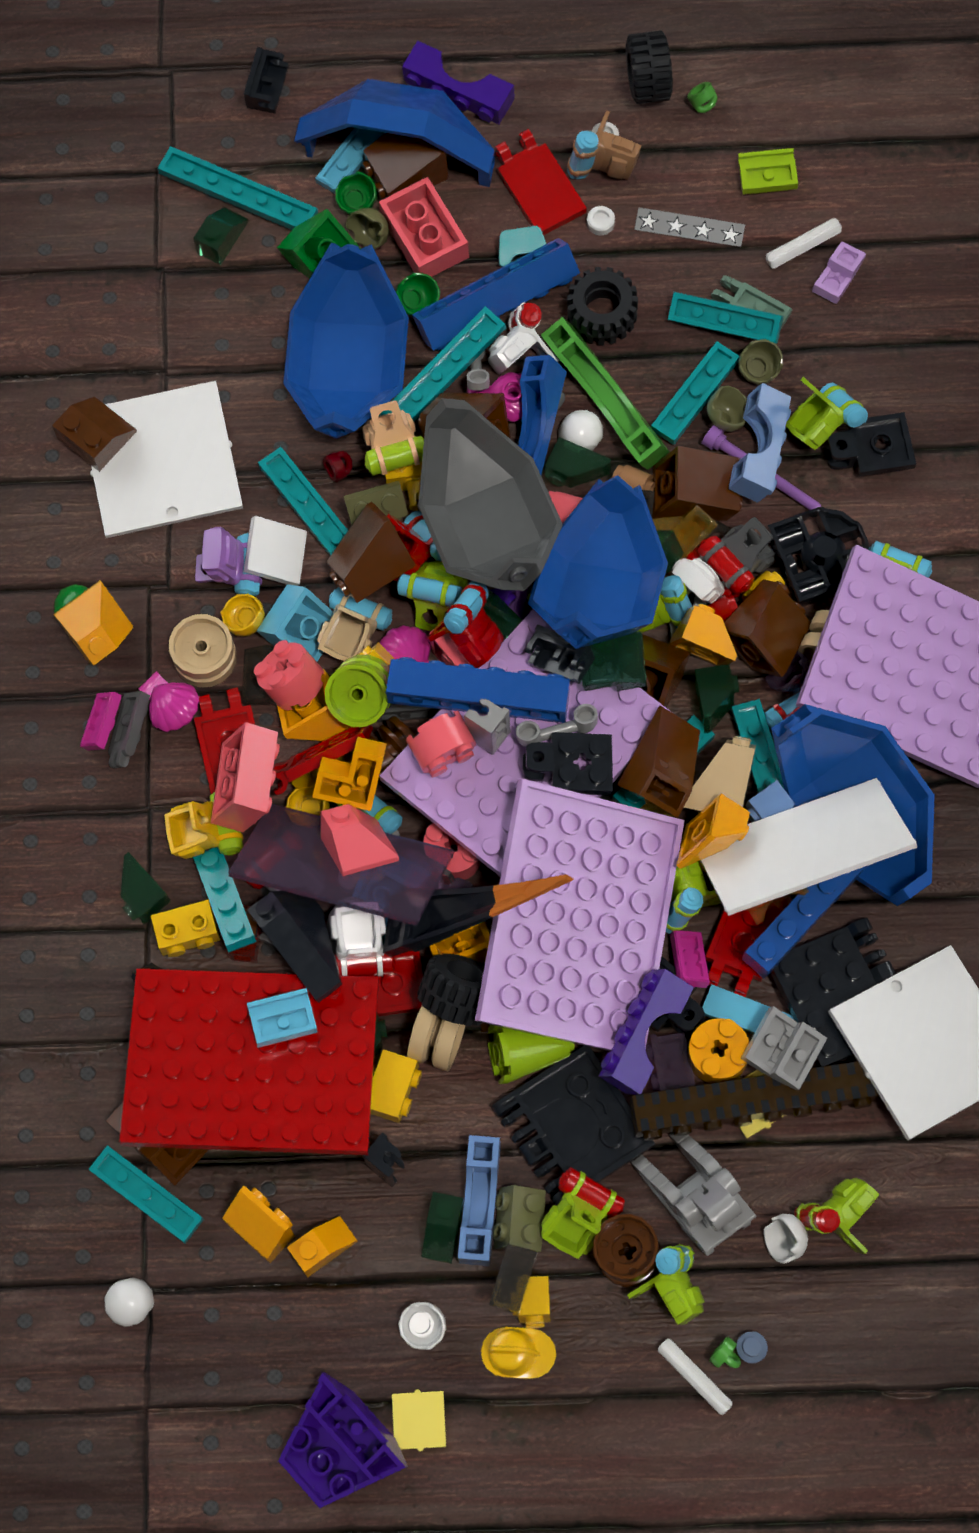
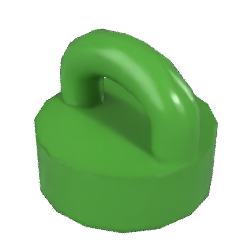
M710 82L700 83L687 95L689 102L699 113L708 112L717 102L716 91Z
M725 1337L710 1356V1362L717 1368L724 1362L732 1368L740 1367L741 1360L733 1352L737 1343L730 1337Z

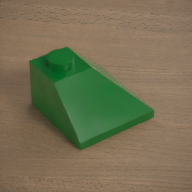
M325 209L296 226L279 244L277 249L295 269L310 279L331 242L341 247L347 244L358 246V244L331 212Z

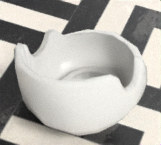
M588 410L571 412L563 419L558 429V440L561 446L574 455H578L583 451H593L603 438V425L599 417Z
M780 1214L771 1219L773 1222L764 1228V1239L769 1254L776 1262L782 1264L798 1259L804 1254L808 1245V1234L803 1222L793 1214Z
M134 1277L114 1283L107 1291L104 1299L106 1314L114 1323L124 1327L137 1325L142 1322L154 1306L152 1289L145 1281Z
M429 1302L412 1303L402 1312L398 1323L401 1337L408 1345L415 1349H432L442 1341L446 1331L445 1316L437 1306Z

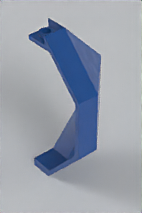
M366 79L299 119L294 142L302 143V146H305L307 157L313 158L318 137L347 127L421 138L478 171L479 186L490 187L495 166L494 149L444 91Z
M331 242L290 311L283 384L313 429L333 438H339L355 432L371 418L369 410L371 407L389 402L403 390L409 317L371 244L359 249L356 245L347 244L341 247Z
M618 475L606 482L598 479L564 521L542 573L535 579L528 604L555 632L575 649L626 636L653 623L668 562L640 485L632 488Z
M804 704L793 714L771 728L784 790L795 803L793 808L877 778L912 837L916 840L917 848L870 864L856 880L896 906L909 900L932 883L935 795L886 726Z

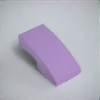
M842 241L829 258L827 267L815 282L812 292L837 304L860 268L866 253Z

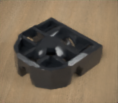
M817 507L770 524L767 529L773 536L769 543L772 550L776 553L775 558L793 601L799 603L802 607L830 598L832 594L837 592L840 581L830 584L826 574H829V571L834 569L841 580L852 548L846 550L844 543L859 537L862 541L860 546L869 550V542L862 525L839 510ZM809 517H816V524L820 532L809 535L804 521ZM800 552V566L804 571L799 574L792 554ZM815 557L824 560V566L817 565L812 561Z

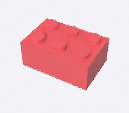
M428 177L379 201L380 212L387 220L389 232L414 273L429 274L433 277L469 258L468 241Z
M245 722L222 743L211 816L212 824L245 832L253 824H256L262 816L268 814L272 805V798L269 797L270 787L273 785L276 777V771L273 770L274 760L277 758L280 748L277 743V731Z

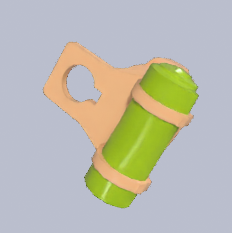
M395 400L371 407L369 410L372 419L365 422L362 430L366 445L371 446V450L366 452L365 466L372 476L381 473L385 475L388 471L413 464L415 466L420 465L423 459L424 439L422 436L415 437V423L410 414L405 413L404 410L400 411ZM385 410H389V411H392V412H393V413H389V414H385V415L379 416V414H380L381 412L385 411Z

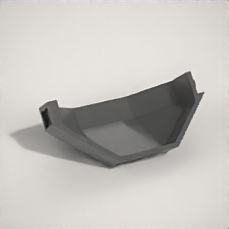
M442 398L426 416L418 506L446 572L501 590L525 591L542 573L562 528L561 519L534 459L465 400Z

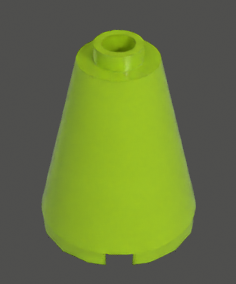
M490 1025L488 1029V1034L494 1033L493 1042H488V1050L494 1075H501V1079L498 1080L499 1084L510 1083L569 1057L570 1051H574V1043L496 1025Z

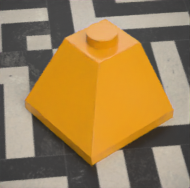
M100 580L53 614L86 661L93 666L117 649L133 629L131 622Z
M694 605L686 611L669 644L691 652L690 654L719 667L736 661L737 653L722 617L714 614L715 610L707 605Z
M325 670L324 675L322 674L321 676L322 688L308 704L302 707L298 704L290 706L293 710H283L277 705L283 735L287 739L323 741L350 727L339 722L327 707L325 687L329 675Z
M721 793L686 824L676 866L682 869L727 849L736 840L741 841L749 830L747 823L750 812Z

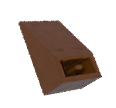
M659 705L617 785L654 808L678 818L692 792L700 730Z

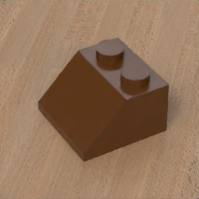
M96 397L70 405L52 425L57 439L99 472L137 432L136 428Z

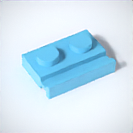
M307 988L247 1003L258 1048L318 1033Z

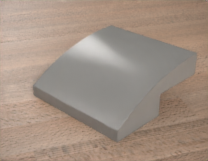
M772 1006L765 1013L741 1059L769 1077L795 1090H800L827 1038L805 1022L798 1023Z

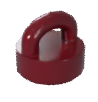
M346 451L333 452L326 455L323 459L324 468L328 476L335 482L346 478L352 470V458ZM341 458H343V459L345 460V466H344V464H343Z

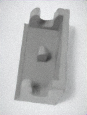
M480 699V704L486 707L489 713L485 716H480L476 711L469 709L464 715V720L476 744L494 755L511 732L510 714L507 708L501 709L487 699Z

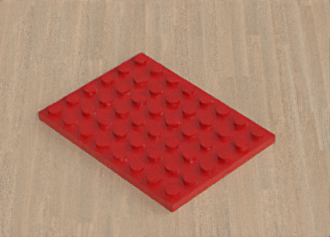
M136 969L120 1145L130 1147L368 1155L379 978L341 976L343 985L319 1003L307 989L318 1033L258 1048L247 1003L306 988L296 974Z

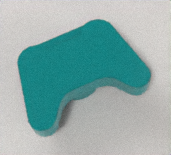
M530 226L503 231L499 236V266L502 268L509 264L514 257L526 255L546 245L542 230L538 226Z

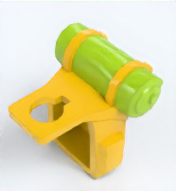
M215 792L210 795V801L204 803L194 801L184 803L183 805L171 808V811L164 815L166 835L171 854L188 859L204 854L205 850L218 847L221 854L226 856L236 855L244 850V838L241 832L211 823Z

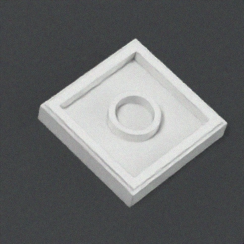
M254 516L251 518L243 572L280 583L298 586L301 579L307 531Z

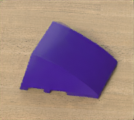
M325 1372L321 1373L318 1380L319 1383L312 1397L308 1400L305 1406L306 1409L278 1460L319 1508L408 1467L396 1438L355 1392Z

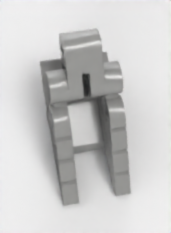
M672 1132L669 1136L697 1172L675 1187L643 1155L631 1163L649 1188L676 1219L682 1230L706 1256H709L714 1252L716 1246L739 1229L748 1227L751 1224V1220L757 1216L738 1194L741 1188L727 1169H722L715 1158L691 1136H674V1132Z

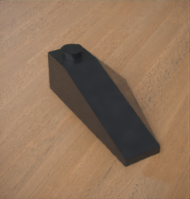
M307 889L271 891L248 909L249 913L318 1003L343 985L336 957L332 951L330 934L326 928L324 911Z

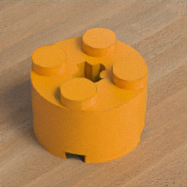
M711 1019L699 1025L691 1035L688 1048V1062L695 1076L711 1084L739 1078L747 1066V1063L741 1059L749 1044L746 1033L731 1019ZM715 1047L724 1050L723 1057H720L718 1053L712 1054Z

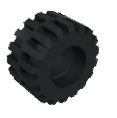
M659 30L629 34L626 40V62L629 86L634 102L636 104L670 100L673 92L672 65L669 45L664 32Z
M595 267L594 272H590L588 269L583 272V278L578 275L574 279V285H570L569 295H567L568 321H570V324H572L582 338L584 336L587 337V342L591 344L593 341H598V345H604V341H609L611 345L616 343V338L619 337L623 340L626 337L627 331L631 333L634 323L637 320L638 297L636 287L632 286V280L629 277L624 279L623 272L618 270L617 273H614L611 267H607L606 271L601 270V267ZM606 298L615 302L618 307L610 313L598 314L591 311L587 305L593 300Z
M456 954L434 955L427 964L417 992L418 1000L432 1014L446 1021L467 1026L481 1025L483 1022L475 1021L485 965L474 959Z

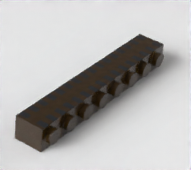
M857 1061L811 1068L800 1090H795L765 1075L632 1095L629 1104L635 1138L644 1137L645 1141L662 1138L663 1133L674 1132V1136L691 1134L692 1129L704 1127L706 1132L722 1129V1124L734 1123L735 1127H742L752 1124V1120L764 1118V1122H775L783 1119L782 1115L794 1114L795 1118L812 1115L814 1110L824 1109V1113H834L841 1111L842 1106L854 1105L855 1109L866 1108L872 1105V1102L877 1099L879 1094L870 1079L866 1078L865 1071Z

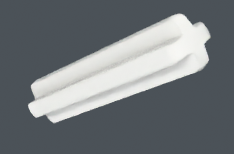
M836 218L826 221L767 253V263L771 268L784 264L839 234L842 229L841 224Z
M666 1339L658 1347V1352L720 1415L725 1414L732 1407V1401L671 1339Z

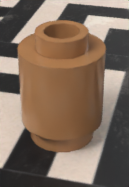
M618 465L612 475V478L618 475L632 488L640 485L644 497L649 498L654 491L655 482L652 481L653 475L630 465Z

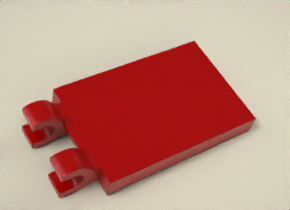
M527 129L519 133L521 138L519 143L524 149L523 151L512 156L505 141L495 146L497 150L495 155L502 164L497 170L531 226H538L544 236L586 214L587 207L546 143L538 146L533 134Z
M238 687L226 690L230 708L214 711L209 694L199 696L202 716L194 718L211 794L216 789L222 743L245 722L256 725L251 705L242 706Z
M372 725L349 727L291 756L285 762L274 764L275 778L280 779L278 782L279 787L274 791L275 794L284 793L289 782L319 768L322 757L337 759L354 750L357 737L370 738L373 730Z
M782 896L729 916L725 911L723 912L706 954V961L712 963L708 973L709 986L711 984L718 986L722 973L725 972L739 978L734 993L746 997L752 979L762 981V977L744 962L742 957L745 951L792 902V898Z
M411 950L396 955V965L392 974L362 976L379 978L377 1017L420 1011L422 1003L418 1000L417 992L423 978L419 951L414 952Z

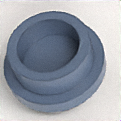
M752 1331L742 1334L736 1345L738 1356L744 1362L751 1364L760 1362L766 1356L768 1349L765 1338L761 1334Z

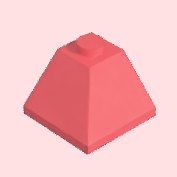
M350 804L320 811L321 840L342 876L399 861L397 852L376 818Z

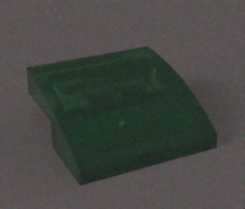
M636 631L626 636L589 645L596 658L582 679V686L585 691L615 686L617 691L647 686L643 635L641 632Z

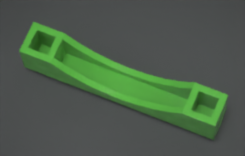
M561 317L541 334L555 355L596 403L640 465L649 470L670 452L572 324Z

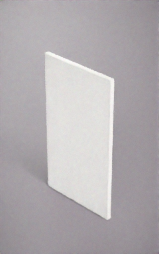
M875 778L747 824L749 830L741 841L736 840L727 849L704 858L700 862L724 907V911L729 916L915 849L917 844L881 786V782Z

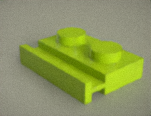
M793 148L738 153L742 195L798 189Z

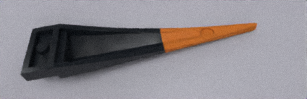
M565 874L494 886L408 891L392 897L383 953L394 957L411 950L418 952L567 884L574 878Z

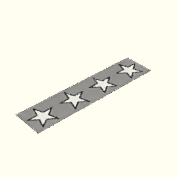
M638 208L634 230L741 247L745 224Z

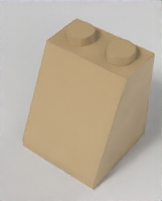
M734 735L732 740H726L693 785L692 792L684 806L685 808L702 811L721 793L741 807L744 806L756 745L751 744L750 738Z

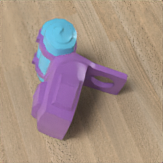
M222 527L205 530L202 554L196 557L195 580L198 583L224 582L234 585L236 594L257 596L260 585H262V579L259 576L243 572L249 533L242 534L236 539Z

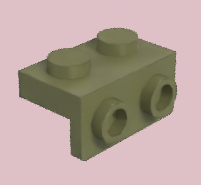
M399 480L343 496L351 526L365 506L371 501L386 516L389 513L398 520L408 516Z
M517 1185L499 1188L495 1202L497 1209L496 1224L493 1229L495 1249H514L533 1253L541 1252V1224L544 1219L546 1190Z

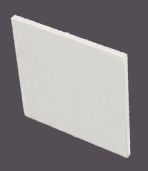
M216 381L105 404L137 430L100 472L91 466L92 471L90 475L94 477L106 538L243 509L231 453L232 442L228 439Z
M951 945L828 1011L865 1071L866 1078L870 1079L907 1141L979 1102V989Z

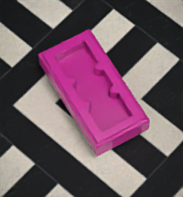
M116 692L98 693L96 695L80 747L88 751L105 749L110 731L115 725V716L122 695Z
M672 931L670 940L676 976L693 987L707 988L710 980L702 933Z

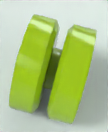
M355 655L346 659L329 677L325 687V702L330 713L339 722L350 727H366L375 723L392 704L387 702L386 696L390 667L383 660L372 655Z

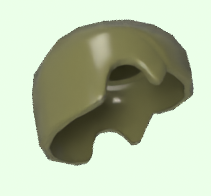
M361 208L351 213L347 218L346 229L353 231V240L357 244L363 245V247L371 244L374 250L387 242L389 227L386 218L379 210L375 208Z
M766 339L750 342L738 360L740 374L747 382L755 385L770 383L778 376L783 367L782 351L774 342Z
M729 385L722 386L708 401V416L712 424L720 430L727 432L741 429L746 422L743 416L747 398L737 388Z

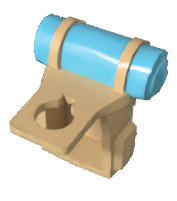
M339 587L336 588L329 597V608L334 610L330 621H325L317 638V642H319L318 649L342 661L357 655L367 645L372 646L373 642L370 638L376 629L384 631L388 628L393 620L392 609L385 607L380 602L376 603L366 598L356 603L350 595L345 597Z

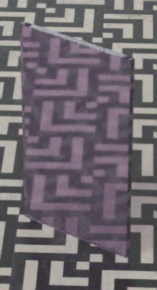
M272 804L270 811L261 817L232 867L229 869L228 876L417 925L448 864L454 856V850L385 833L397 852L399 861L342 876L321 840V816Z

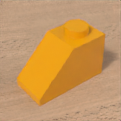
M338 1216L311 1229L289 1245L287 1249L305 1275L309 1277L358 1242V1240L343 1219Z

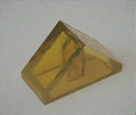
M696 505L687 511L660 541L662 548L677 561L679 559L682 560L718 526V523Z

